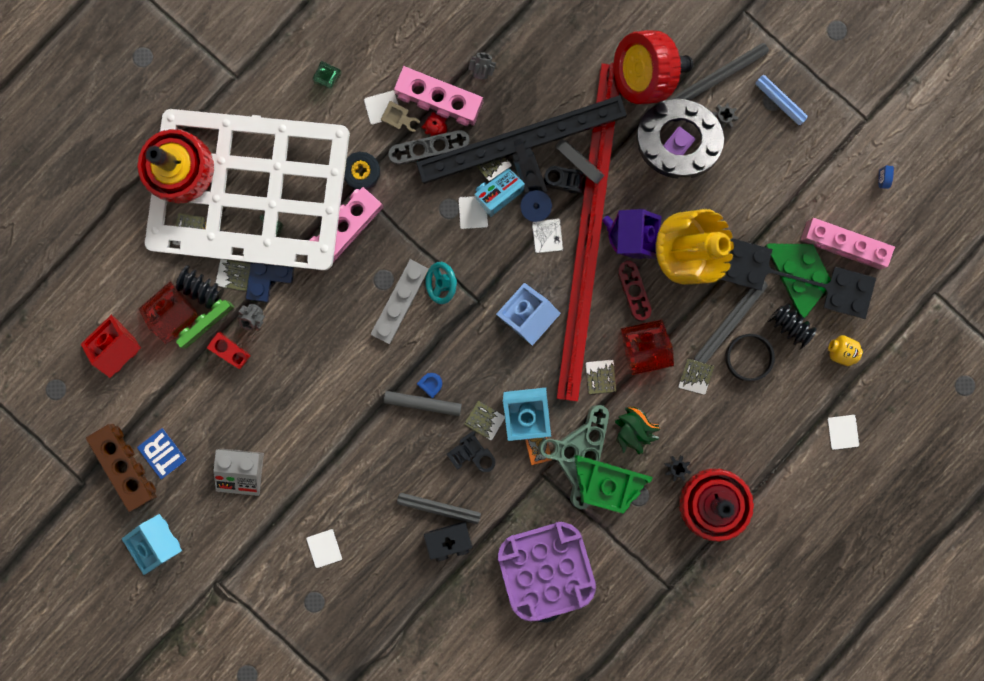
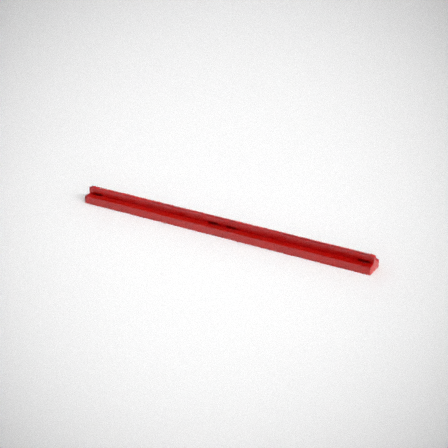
M613 63L601 64L596 103L619 96V89L615 78L613 79ZM615 121L592 129L588 160L604 174V177L596 184L586 176L556 399L578 402Z

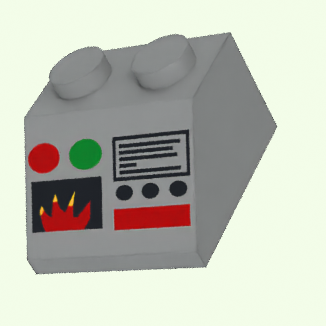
M216 449L214 463L216 492L259 496L264 453Z

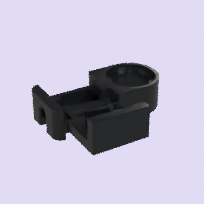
M472 431L460 440V444L447 453V456L457 470L462 467L461 463L466 460L470 461V458L473 456L472 461L480 471L489 472L495 467L494 456L488 448L484 449L474 435L476 431ZM483 456L490 457L492 459L491 467L487 469L482 468L479 463L480 459Z

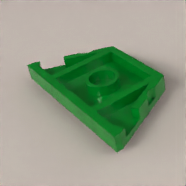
M769 243L765 245L766 248L773 249L771 260L777 271L823 284H828L831 281L814 244ZM780 276L798 315H802L805 318L825 293L826 289Z
M579 455L574 457L581 502L624 514L630 507L631 502L636 500L641 494V489L653 479L651 476Z

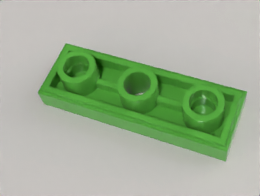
M218 300L212 305L211 308L213 310L207 315L205 313L200 315L195 320L196 324L189 329L187 327L179 333L178 336L180 338L176 340V343L181 348L186 349L235 308L232 303L227 300Z

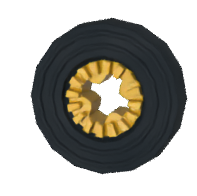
M356 152L347 157L344 180L350 187L359 190L362 187L369 189L376 184L380 177V167L374 156L367 152ZM359 166L367 169V172H364L362 177L359 173H355L356 170H359Z

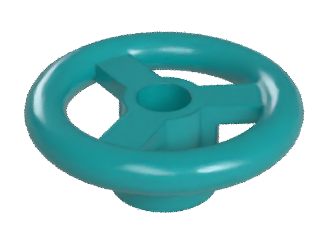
M445 262L432 264L426 274L427 293L435 303L446 304L451 301L456 291L457 280L454 271ZM439 268L444 269L447 274H441ZM433 274H434L435 279H436V281H435L436 287H435L434 290H433V287H432V276H433ZM441 291H449L444 298H439Z

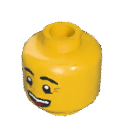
M841 335L829 343V355L834 362L848 367L858 363L861 359L862 349L858 341Z

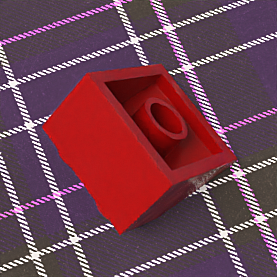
M112 314L81 343L91 364L109 378L119 372L123 365L141 349L135 337Z

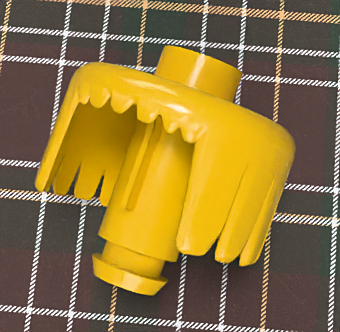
M710 209L679 212L669 216L663 222L656 237V257L661 270L670 280L683 285L714 283L725 276L726 273L720 272H727L730 269L731 264L727 262L732 260L733 254L728 253L734 249V243L730 241L733 237L731 231L724 230L729 227L727 222L719 221L723 220L719 213H715Z

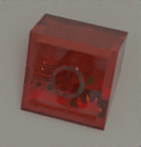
M171 281L138 309L149 330L165 344L175 339L183 329L191 325L199 316L191 303L180 291L176 290V286Z
M662 320L621 328L625 353L632 375L674 366L673 346Z

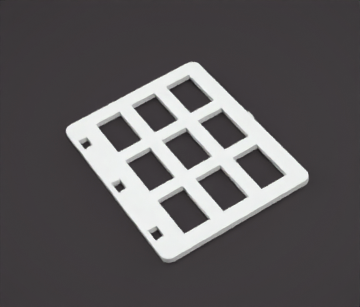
M168 109L163 113L160 131L177 130L178 126L219 130L216 154H212L214 175L211 192L205 191L200 197L188 202L209 205L206 230L164 225L167 201L151 194L145 246L148 250L315 270H328L332 267L350 136L349 130L345 126L261 118L258 115L250 117ZM233 131L275 135L272 160L231 156ZM289 137L332 141L329 165L286 161ZM228 169L270 173L267 197L225 193ZM284 175L327 179L324 203L281 199ZM223 207L265 211L262 236L220 231ZM279 212L322 217L319 242L276 237ZM170 242H181L180 249L169 248ZM233 248L244 249V256L232 255ZM297 255L308 256V263L296 262Z

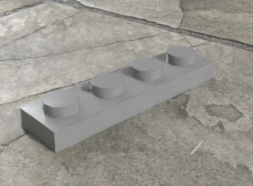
M411 259L409 260L371 332L372 336L391 344L426 277L427 267Z

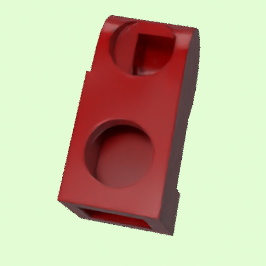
M218 332L207 346V349L240 370L251 356L221 332Z

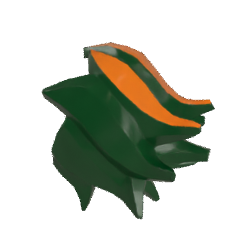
M633 406L625 407L627 414L618 416L619 419L615 420V423L621 427L616 441L621 446L623 454L627 446L636 450L638 455L643 454V445L651 444L650 442L659 439V437L652 435L653 432L660 430L658 428L659 425L651 424L641 409Z

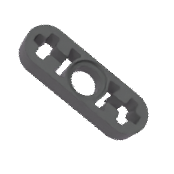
M560 139L555 145L562 154L596 184L604 177L600 170L565 139Z

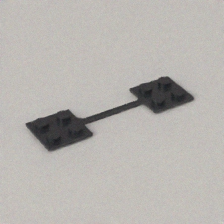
M733 238L730 239L734 243V249L729 251L728 254H733V258L727 262L731 264L730 269L727 272H721L726 274L720 280L762 291L767 274L779 275L825 288L827 296L823 308L866 319L876 282L875 277L834 267L831 281L828 284L815 282L772 270L769 266V261L773 249Z

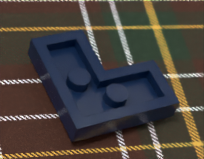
M251 262L246 299L269 302L271 281L292 284L294 267Z

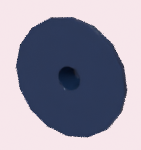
M530 191L521 200V212L529 221H543L551 213V199L543 191Z

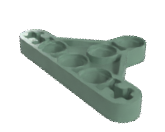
M602 405L592 406L588 411L586 423L563 439L545 438L538 445L539 453L542 456L556 460L572 484L570 501L573 506L579 509H585L590 504L581 502L579 505V501L576 500V497L580 496V490L578 489L579 484L574 457L575 455L584 457L587 451H593L595 454L594 460L600 462L609 419V412ZM599 409L600 413H603V417L598 418L597 424H601V428L591 426V422L596 424L597 417L594 416V412H598ZM592 430L599 432V438L595 442L589 439V433ZM547 442H551L554 445V451L551 454H546L543 450ZM571 446L574 448L575 454L572 458L567 459L564 456V450L566 447Z

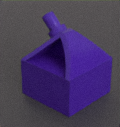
M643 209L619 210L614 222L609 216H605L602 219L609 232L608 238L611 246L617 254L635 259H657L655 246L656 237L661 227L660 215Z

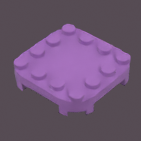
M556 522L555 524L512 535L506 538L500 546L498 561L511 607L514 613L521 619L527 621L542 620L580 609L593 599L596 590L595 579L582 536L573 525Z

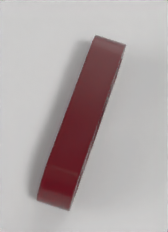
M625 261L618 267V276L633 318L638 321H644L651 315V306L636 264L632 261ZM625 265L628 268H633V271L630 273L631 278H637V281H632L627 285L625 281L629 280L628 275L622 273ZM631 285H637L640 288V295L638 297H632L629 294L628 290ZM643 297L644 301H641L640 304L642 308L647 309V312L644 313L645 317H642L641 314H636L639 307L637 303L633 305L632 301H637Z

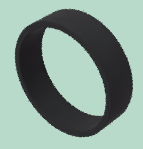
M745 334L735 338L729 344L725 353L727 368L736 378L744 381H755L765 377L771 371L775 361V354L767 339L757 334ZM743 337L759 339L765 344L769 352L768 367L763 374L756 378H745L739 375L733 369L730 362V352L733 345Z

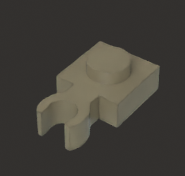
M389 101L380 121L398 130L404 125L410 132L416 131L410 127V122L420 123L417 118L406 116L409 110L392 101Z

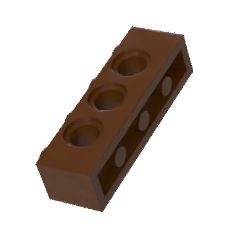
M107 424L87 436L86 440L128 512H132L157 498L155 494L156 488L151 481L148 482L146 479L144 467L137 463L133 457L135 453L129 444L126 445L123 440L124 434L120 427L115 426V424ZM112 442L116 445V452L114 454L109 451V445ZM122 461L127 464L126 472L120 470V463ZM133 479L136 480L138 483V489L136 491H134L130 486V483Z

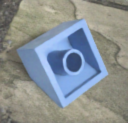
M523 283L496 315L533 346L561 313L549 300Z

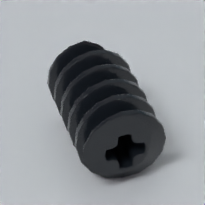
M185 266L176 280V290H183L184 295H190L192 300L198 299L200 305L205 303V307L211 309L212 305L221 299L225 288L223 287L218 291V283L211 287L210 278L203 282V274L196 278L197 270L188 273L190 266Z
M790 304L780 306L769 317L767 322L776 320L774 328L781 325L780 333L788 331L787 339L795 337L793 345L801 343L800 349H802L814 337L817 328H809V321L802 323L804 317L802 315L796 317L797 310L789 312Z

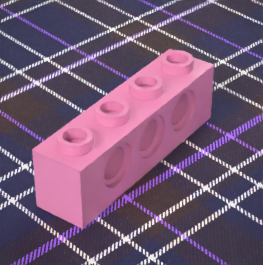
M403 66L394 88L399 100L407 103L413 101L418 103L417 106L421 109H433L437 111L438 115L444 118L449 116L456 118L458 123L468 126V124L474 126L483 104V97L405 66ZM421 86L424 88V91L421 94H415L413 89ZM436 94L444 96L441 102H435L432 98ZM455 102H461L464 106L460 110H455L452 108V105Z
M364 187L360 190L356 189L349 197L351 200L346 206L344 204L340 206L338 226L342 222H347L349 227L345 232H339L337 228L333 262L384 207ZM357 206L363 208V213L360 216L352 215L353 209ZM320 234L317 237L313 236L309 241L319 242Z
M816 218L807 221L800 240L806 244H814L815 247L879 270L889 266L895 248L889 244Z

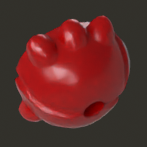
M432 112L426 119L422 129L426 130L425 134H430V137L444 134L447 132V124H445L447 118Z

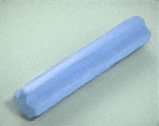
M762 75L756 81V85L798 125H801L807 119V115L765 75Z

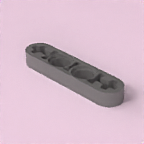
M457 130L392 146L388 153L393 164L404 165L468 146L470 140L465 131ZM457 136H461L462 139L466 138L462 146H459L458 143H453V148L449 149L447 138L451 137V142L456 141ZM437 140H442L446 146L444 150L437 151L433 147L434 143ZM416 145H422L425 148V152L423 155L417 156L413 153V148ZM406 147H409L412 158H408V155L405 154L401 156V160H397L392 155L396 154V150H399L400 153L407 152Z

